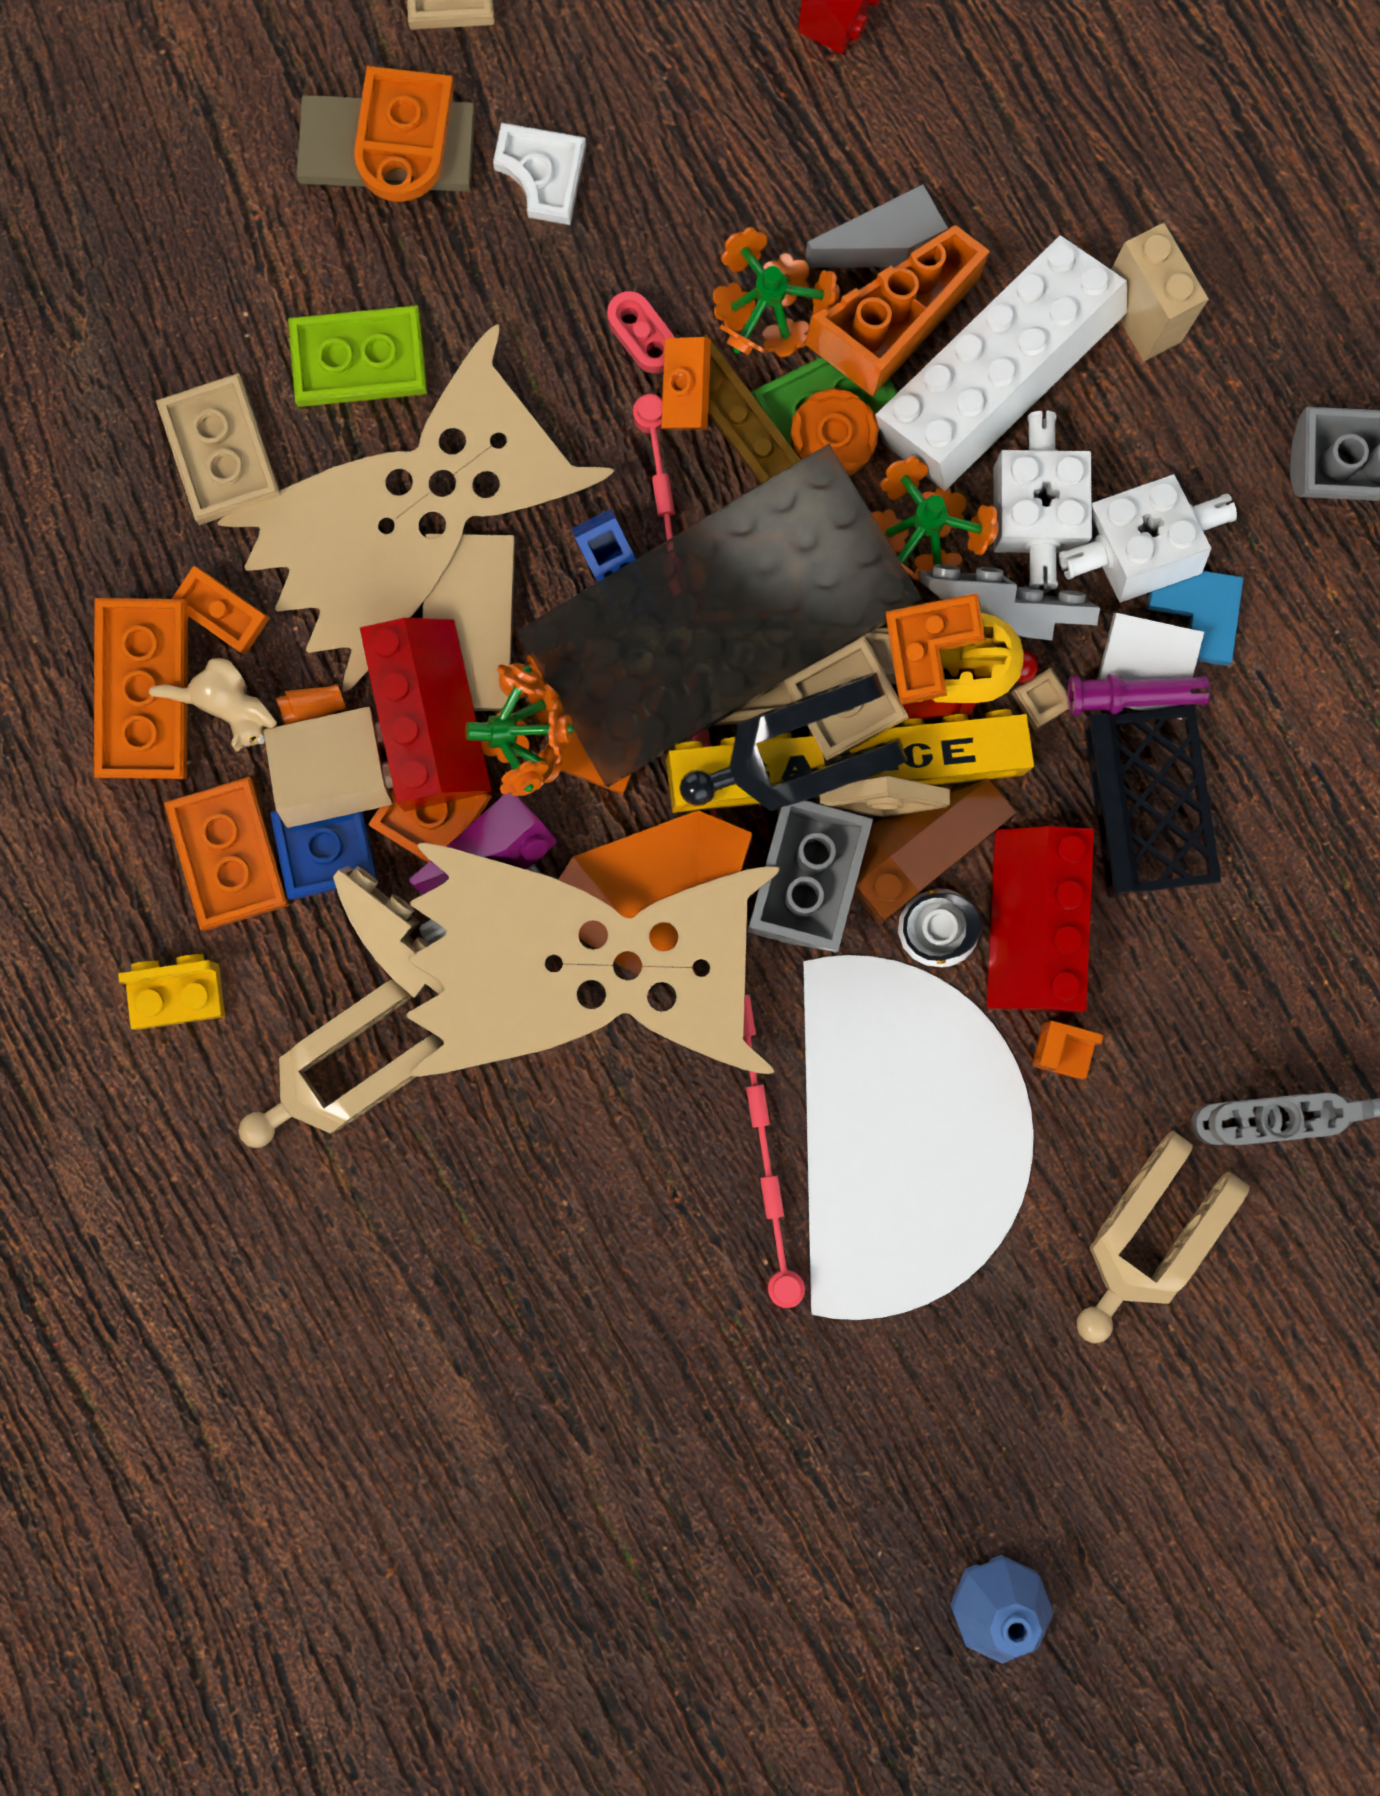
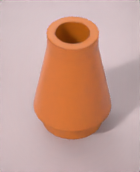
M337 684L328 687L285 691V696L275 698L283 725L332 715L346 709Z

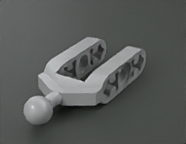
M1317 1093L1212 1103L1200 1106L1194 1111L1191 1118V1129L1199 1141L1213 1145H1247L1332 1136L1341 1133L1354 1121L1380 1117V1098L1353 1101L1333 1093ZM1313 1111V1118L1304 1121L1302 1112ZM1281 1112H1288L1290 1120L1282 1121ZM1268 1113L1270 1116V1124H1268L1267 1121ZM1255 1117L1257 1127L1250 1126L1249 1118ZM1236 1118L1237 1127H1222V1121ZM1209 1120L1210 1130L1204 1129L1203 1121ZM1282 1124L1285 1128L1284 1131H1281Z

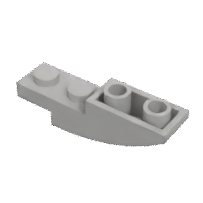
M936 564L933 565V571L918 570L917 573L920 577L918 581L941 600L977 593L981 612L994 615L1008 623L1018 636L1052 640L1055 623L1098 624L1100 607L1087 600L1086 594L1080 591L1060 590L1059 596H1044V591L1040 589L1017 588L1016 583L1003 575V570L991 567H978L976 574L960 573V568L956 566Z

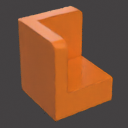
M1055 1021L1044 1022L1032 1067L1080 1080L1085 1079L1088 1074L1094 1046L1102 1044L1104 1035Z

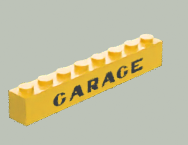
M1009 709L988 712L983 719L968 720L967 714L949 715L941 718V723L925 724L924 719L921 718L907 719L897 724L898 727L890 728L837 757L846 756L887 740L900 738L907 761L899 766L859 781L890 776L928 785L1023 776L1034 767L1027 714L1012 715V711ZM811 731L809 732V737L792 738V734L787 732L756 743L770 783L827 763ZM735 737L723 739L720 741L721 746L703 747L702 742L699 741L684 742L675 745L676 750L668 752L666 766L672 813L760 804L736 784L717 790L712 800L702 806L690 805L680 795L679 786L681 779L688 772L699 769L710 774L729 767Z

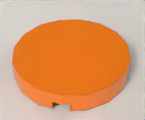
M828 389L814 393L798 408L793 416L790 441L793 450L809 471L820 477L838 479L853 475L867 465L876 449L879 428L875 413L869 405L866 406L863 401L859 400V396L846 390Z

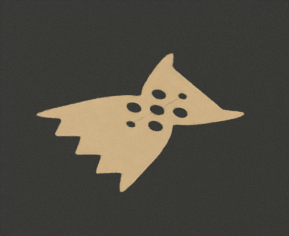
M499 324L486 331L464 359L426 421L419 446L415 450L373 455L332 467L279 490L280 496L226 515L218 521L220 526L260 528L258 539L247 560L245 570L289 568L288 578L275 607L276 611L306 608L320 609L319 618L306 648L308 653L337 648L351 649L344 675L343 692L353 688L368 671L359 627L400 618H411L431 593L449 564L459 544L465 522L468 518L472 516L500 515L564 497L603 481L614 471V469L605 467L571 466L493 367L492 360L500 330ZM449 428L461 430L466 437L464 449L453 455L444 453L439 446L440 435ZM495 433H503L507 438L506 445L500 449H496L490 444L491 436ZM395 469L406 470L413 478L411 489L404 495H393L386 488V478ZM439 470L450 471L456 479L454 491L444 497L434 495L429 488L430 477ZM483 471L493 472L500 481L498 492L490 498L479 497L472 488L474 478ZM428 512L440 513L446 521L444 533L434 539L424 537L419 531V521ZM384 518H390L395 523L394 530L389 534H383L378 529L379 522Z
M420 843L417 845L429 860L449 876V880L410 902L413 908L446 930V935L410 956L408 959L409 962L438 980L445 987L444 991L407 1013V1018L444 1041L442 1047L421 1061L411 1071L410 1074L412 1076L421 1077L441 1074L544 1051L587 1035L610 1023L620 1014L625 1013L631 1014L638 1022L651 1031L720 1062L761 1074L774 1072L773 1068L745 1043L743 1031L747 899L779 872V867L765 866L727 875L657 901L640 911L634 918H625L600 899L550 876L449 847L430 843ZM592 920L601 922L606 927L608 933L606 943L601 948L594 950L584 947L578 935L582 925ZM662 922L670 923L678 932V941L675 947L664 952L656 950L649 940L650 930L653 926ZM622 952H634L641 959V973L633 980L620 979L615 974L613 966H610L613 965L616 956ZM550 955H558L562 959L563 965L558 972H550L545 967V961ZM704 959L710 965V972L704 977H699L694 974L692 968L677 967H693L695 961ZM587 980L598 981L605 988V1001L598 1008H585L577 999L579 986ZM660 982L670 984L676 991L677 996L673 1007L662 1012L653 1009L648 1003L647 998L651 986Z

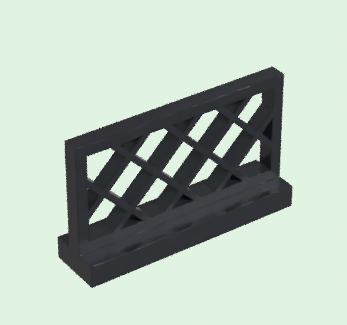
M1195 705L1109 715L1108 713L1090 715L1083 723L1108 898L1126 896L1133 893L1220 883L1221 876ZM1184 718L1187 737L1178 748L1157 733L1166 720ZM1158 721L1153 729L1144 723ZM1133 724L1147 736L1135 752L1132 753L1118 742L1116 726ZM1151 739L1173 754L1159 772L1138 757ZM1187 744L1189 747L1190 757L1183 752ZM1120 754L1128 759L1123 767ZM1177 758L1189 766L1193 773V781L1185 791L1163 776ZM1132 763L1153 778L1140 797L1124 785L1123 775ZM1157 783H1160L1179 798L1166 816L1144 801ZM1194 788L1196 793V800L1189 796V794L1192 792ZM1127 798L1134 803L1129 811ZM1183 802L1199 813L1200 824L1191 836L1170 821ZM1139 807L1160 822L1146 841L1131 831L1130 818ZM1164 827L1185 841V844L1172 861L1151 846ZM1200 833H1202L1203 845L1196 840ZM1133 842L1141 847L1140 850L1136 853V855L1134 853ZM1190 846L1205 856L1207 874L1191 876L1176 865ZM1145 851L1166 866L1165 870L1155 881H1138L1136 863ZM1171 871L1180 877L1165 879Z

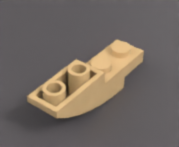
M349 866L339 869L333 876L340 901L362 943L378 964L414 998L422 993L427 986L438 994L444 991L445 987L438 980L408 960L410 956L431 945L421 937H417L414 940L409 936L420 922L411 915L414 909L400 897L392 894L389 898L377 889L378 881L366 870L358 866L354 870Z

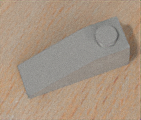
M921 185L808 241L805 261L810 268L896 267L910 257V253L942 234L948 228L924 185Z

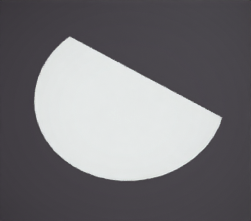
M842 955L803 961L811 1315L832 1319L862 1320L905 1313L933 1302L969 1279L990 1258L1011 1228L1023 1202L1033 1158V1123L1026 1085L1012 1052L994 1024L972 1001L940 978L911 965L873 956Z

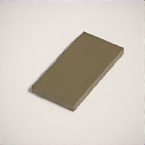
M302 95L296 174L299 184L366 187L360 178L354 159V147L362 98ZM452 102L443 167L439 179L430 190L470 191L475 122L474 103ZM393 169L386 174L384 181L390 185H399L405 181L407 173L401 169Z

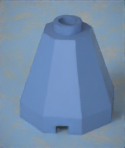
M999 1555L989 1559L990 1562L979 1566L976 1564L965 1568L950 1606L966 1647L1003 1664L1039 1650L1054 1612L1037 1571L1003 1555Z

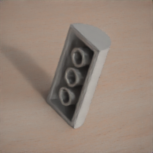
M1306 407L1303 410L1294 432L1290 458L1291 485L1297 497L1380 501V410Z

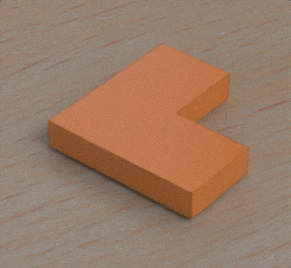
M977 593L885 612L899 702L901 704H908L948 696L940 651L986 642L980 600Z

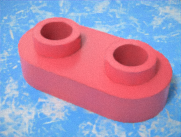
M633 291L617 294L610 301L607 309L608 324L611 331L642 370L653 374L662 373L664 370L665 338H675L673 333L644 296ZM626 315H634L637 320L632 324H626L622 321V318ZM652 348H659L663 352L657 358L650 357L647 353Z

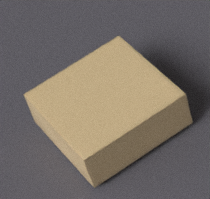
M1052 667L1012 691L1013 697L1023 713L1027 714V719L1034 730L1069 710L1067 691Z

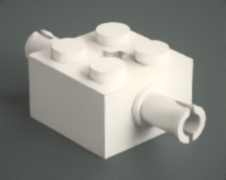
M1042 411L1030 413L1028 415L1029 450H1002L993 468L994 507L997 509L996 520L999 524L998 534L994 541V552L1030 553L1029 588L1039 589V585H1043V591L1053 590L1058 587L1056 553L1088 544L1092 538L1091 451H1058L1055 449L1056 413L1052 411H1046V418L1042 419ZM1041 499H1043L1044 503H1047L1049 506H1042Z
M1175 474L1091 503L1092 538L1090 543L1060 552L1059 563L1063 571L1068 568V571L1064 572V576L1070 580L1080 574L1103 567L1120 603L1200 575L1204 570L1211 551V546L1203 531L1228 522H1234L1237 518L1235 504L1233 502L1226 505L1232 498L1229 494H1223L1218 498L1192 506L1189 504Z

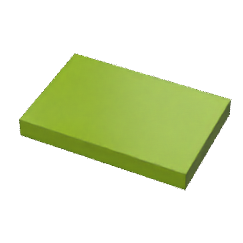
M418 305L288 318L294 395L298 407L428 394L421 317Z

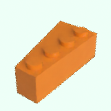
M954 225L910 253V257L894 268L889 266L880 272L877 278L860 290L857 288L842 296L841 302L827 311L824 308L811 316L805 345L873 397L979 281L990 251L958 226Z

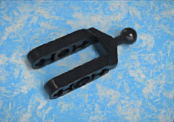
M877 672L852 679L739 722L729 767L710 774L699 769L688 772L681 779L679 786L680 795L688 804L702 806L712 800L717 790L736 784L769 811H773L805 801L905 763L907 757L900 738H895L770 783L756 745L758 742L882 697L884 692Z

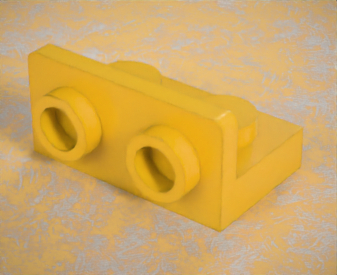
M192 954L177 957V965L160 967L159 961H143L131 964L132 971L118 973L119 983L126 984L131 1029L141 1030L225 1017L219 964L204 960V954Z

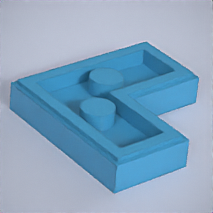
M1203 571L1200 575L1149 592L1147 610L1190 617L1188 629L1204 632L1197 661L1229 666L1233 659L1244 577Z

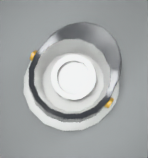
M932 889L918 894L906 904L899 917L898 935L903 948L914 960L927 966L949 967L963 961L972 953L981 934L982 920L974 904L961 894L949 889Z

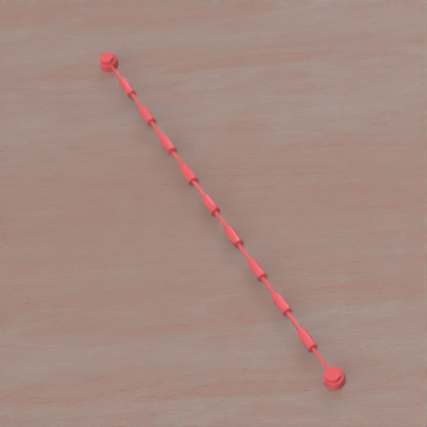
M646 394L635 402L633 418L635 425L640 431L651 434L657 475L652 477L658 517H664L670 559L665 561L670 598L672 602H677L681 629H687L683 603L684 600L688 599L682 559L676 558L670 516L675 514L669 474H663L657 432L662 430V398L655 394ZM683 641V645L678 647L680 663L685 661L690 653L689 644ZM682 674L684 687H690L697 730L691 733L692 741L702 742L703 747H711L709 731L703 730L696 687L702 684L700 674ZM709 809L711 816L723 820L722 817L716 816V809ZM745 995L743 1037L745 1043L752 1048L751 1036L756 1035L751 998L750 995ZM749 1071L751 1086L746 1087L751 1123L752 1128L758 1127L766 1176L760 1178L766 1219H772L780 1267V1270L775 1272L769 1279L767 1289L771 1300L776 1305L782 1308H791L799 1304L803 1299L805 1285L802 1278L796 1272L788 1270L786 1267L779 1217H784L778 1175L772 1176L765 1126L770 1125L764 1084L758 1085L756 1072Z

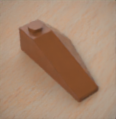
M986 779L951 792L950 805H947L945 808L889 816L872 822L853 895L880 926L1017 812L991 781Z

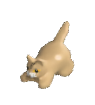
M223 658L209 660L205 670L197 674L187 688L163 684L152 686L148 692L153 697L168 698L193 704L199 709L230 724L233 733L231 745L236 752L243 747L263 744L265 742L263 730L277 727V722L257 697L246 694L247 685L231 661Z

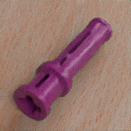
M1109 674L1106 679L1081 680L1078 675L1070 676L1068 680V709L1071 716H1079L1081 711L1107 710L1108 714L1115 715L1118 712H1122L1124 707L1207 705L1210 693H1191L1190 690L1209 688V681L1206 676L1123 681L1122 677L1117 674Z

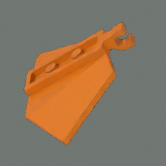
M697 810L573 856L558 880L600 899L614 908L623 917L634 918L640 911L657 901L709 881L741 872L753 833ZM595 920L584 923L578 934L579 939L594 949L601 948L606 943L608 937L606 927L601 922ZM658 923L650 930L649 940L656 950L669 951L677 944L678 932L670 923ZM622 952L614 959V962L634 975L641 973L642 962L634 952ZM693 966V967H677V968H692L694 974L697 975L696 972H695L694 966Z

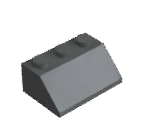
M809 801L781 807L765 866L779 867L780 870L771 880L758 889L747 932L788 944L838 952L873 819Z

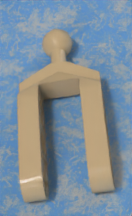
M391 979L304 1038L279 1058L281 1102L266 1113L252 1112L247 1114L240 1122L239 1136L247 1146L261 1148L272 1140L275 1128L291 1117L328 1133H334L416 1078L417 1076L410 1074L411 1071L421 1061L442 1047L444 1041L435 1034L430 1035L342 1095L329 1106L325 1104L304 1072L411 999L412 995Z
M1170 1131L1155 1148L1101 1226L1096 1239L1089 1247L1103 1282L1108 1289L1097 1306L1084 1309L1078 1316V1333L1089 1343H1101L1110 1337L1113 1330L1111 1317L1123 1300L1169 1304L1176 1293L1192 1277L1249 1192L1250 1186L1232 1172L1228 1171L1222 1175L1169 1249L1151 1279L1120 1257L1121 1251L1137 1232L1192 1151L1193 1145L1175 1131Z

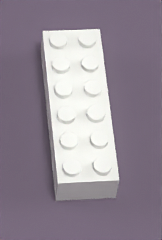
M1060 235L876 413L882 444L903 460L916 456L919 462H924L928 466V473L925 477L943 491H946L1127 313V280Z

